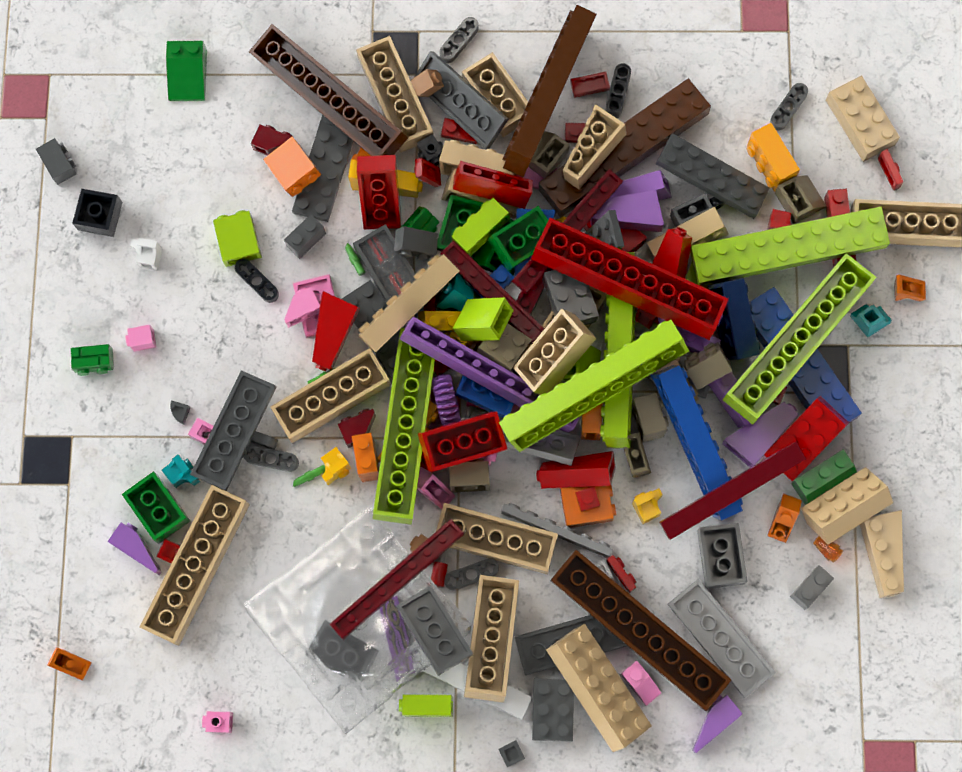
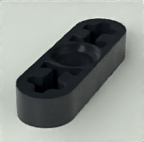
M240 259L236 262V273L264 301L273 303L278 299L279 292L277 288L250 261ZM241 265H247V269L251 273L249 276L244 270L241 271ZM256 276L262 278V282L259 285L252 284V279ZM264 286L270 292L273 290L274 295L272 297L267 296L265 290L263 289Z

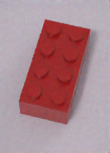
M396 155L358 156L357 179L363 229H378L385 224L388 229L401 228V205Z
M819 396L767 450L764 456L768 458L791 443L797 442L806 460L784 472L793 482L849 422Z
M497 411L418 433L428 471L434 472L508 450L502 427L499 424L500 420Z

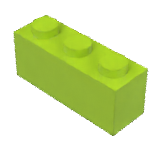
M494 198L490 201L487 200L476 214L473 213L468 217L467 222L462 227L459 226L454 230L452 239L471 257L488 241L487 239L491 235L496 233L510 220L509 212Z

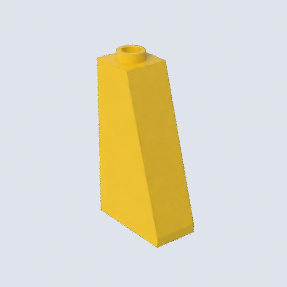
M351 159L348 178L352 190L359 191L357 160ZM397 169L399 195L418 198L419 192H422L423 181L416 178L415 173Z

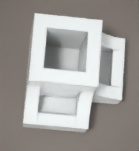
M143 238L138 240L132 239L130 247L134 252H137V265L140 268L158 271L163 251L159 243Z

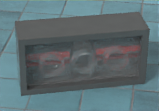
M385 224L355 241L353 246L384 300L387 302L392 296L396 295L398 297L402 293L400 289L407 282L410 281L412 283L415 280L413 277L415 272L406 257H402L401 253L394 252L395 239Z

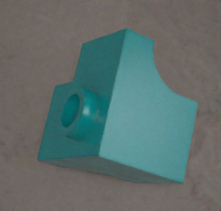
M457 273L439 294L437 307L442 310L454 308L462 311L467 299H473L474 289L468 286L463 277Z
M865 304L850 315L867 338L889 325L892 321L881 306L876 307L874 304L870 307Z
M179 454L173 457L172 461L162 469V472L175 488L183 483H191L195 486L200 482L199 479L190 475L191 469L194 468L188 458L184 460Z

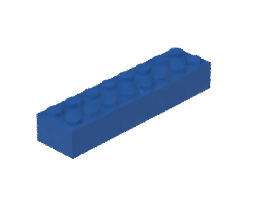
M775 287L750 301L752 304V319L756 324V337L764 349L794 315ZM818 349L788 383L805 409L821 396L849 423L856 420L862 414Z
M671 365L651 374L704 496L731 480L732 477L727 475L725 470L727 469L726 462L723 458L720 459L717 452L720 450L715 440H712L709 434L712 431L708 422L703 420V409L700 404H696L694 399L696 396L695 391L691 385H688L686 381L688 375L683 367ZM738 499L712 516L722 521L743 511L741 507L743 505L742 499Z

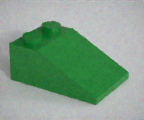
M167 41L166 69L169 101H205L207 48L204 41Z
M539 205L487 239L507 271H510L533 255L535 247L549 221Z

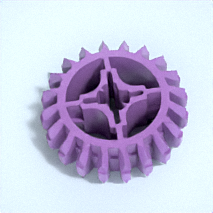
M442 374L433 377L432 385L442 425L460 421V411L457 398L454 395L455 389L451 376L449 374Z

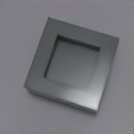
M516 740L498 749L507 767L525 759Z

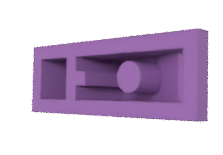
M120 522L107 542L160 575L161 570L145 541L136 532L138 528L129 522L127 525Z
M719 695L713 706L709 709L692 751L694 753L701 750L742 715V712L728 695L724 697Z

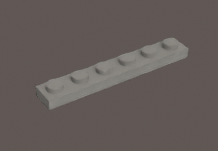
M504 504L501 514L535 528L557 533L558 538L605 558H609L612 554L613 549L610 548L611 545L603 541H599V543L594 542L589 535L581 533L580 536L575 534L572 528L556 526L555 521L545 518V520L537 518L538 514L528 510L527 513L523 512L515 504Z

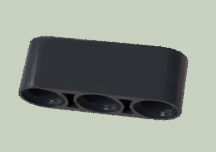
M625 63L618 64L615 68L606 102L605 111L615 118L621 116L631 77V68ZM625 73L627 76L621 77L618 74ZM619 89L622 93L617 94L614 90ZM616 106L618 110H611L610 107Z

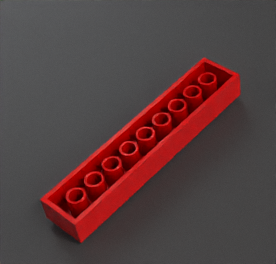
M549 218L531 258L538 263L663 320H672L674 325L707 340H710L715 332L728 302V298L552 218Z

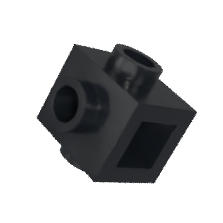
M431 134L417 142L418 156L437 166L439 165L444 145L441 141L437 142L434 135Z

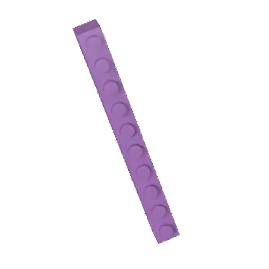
M415 317L411 318L400 337V340L519 407L534 402L540 395L534 393L518 375ZM580 417L561 427L560 430L569 433L575 428Z

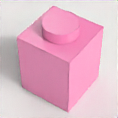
M151 325L127 329L126 343L134 352L156 347L154 329Z

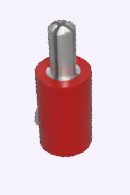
M447 551L439 556L438 562L433 564L430 586L444 588V580L448 564L445 563Z

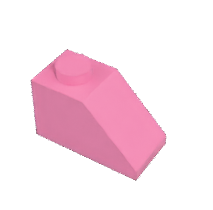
M311 287L302 288L293 296L284 319L288 328L319 314L320 305Z
M420 467L417 490L442 510L444 503L449 504L455 495L434 474Z
M638 661L621 673L622 678L646 706L661 694L652 678Z

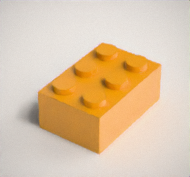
M772 123L751 133L746 148L747 152L757 162L756 167L760 173L763 172L766 177L767 186L775 192L778 185L793 177H797L800 169Z

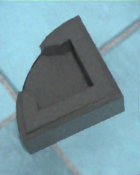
M171 400L170 408L172 415L179 423L184 425L190 406Z

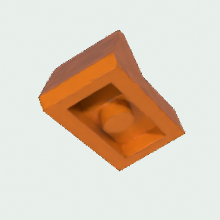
M900 274L896 275L894 282L895 301L905 298L917 301L926 300L925 281Z
M56 647L47 666L83 681L92 662Z

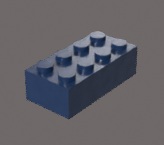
M744 278L708 285L709 290L728 298L720 325L717 327L719 339L721 340L720 345L728 360H739L760 355V343L755 333L756 324L751 314L752 304L748 299V285Z

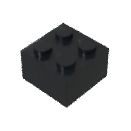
M81 188L72 224L78 231L114 237L123 202L118 195Z

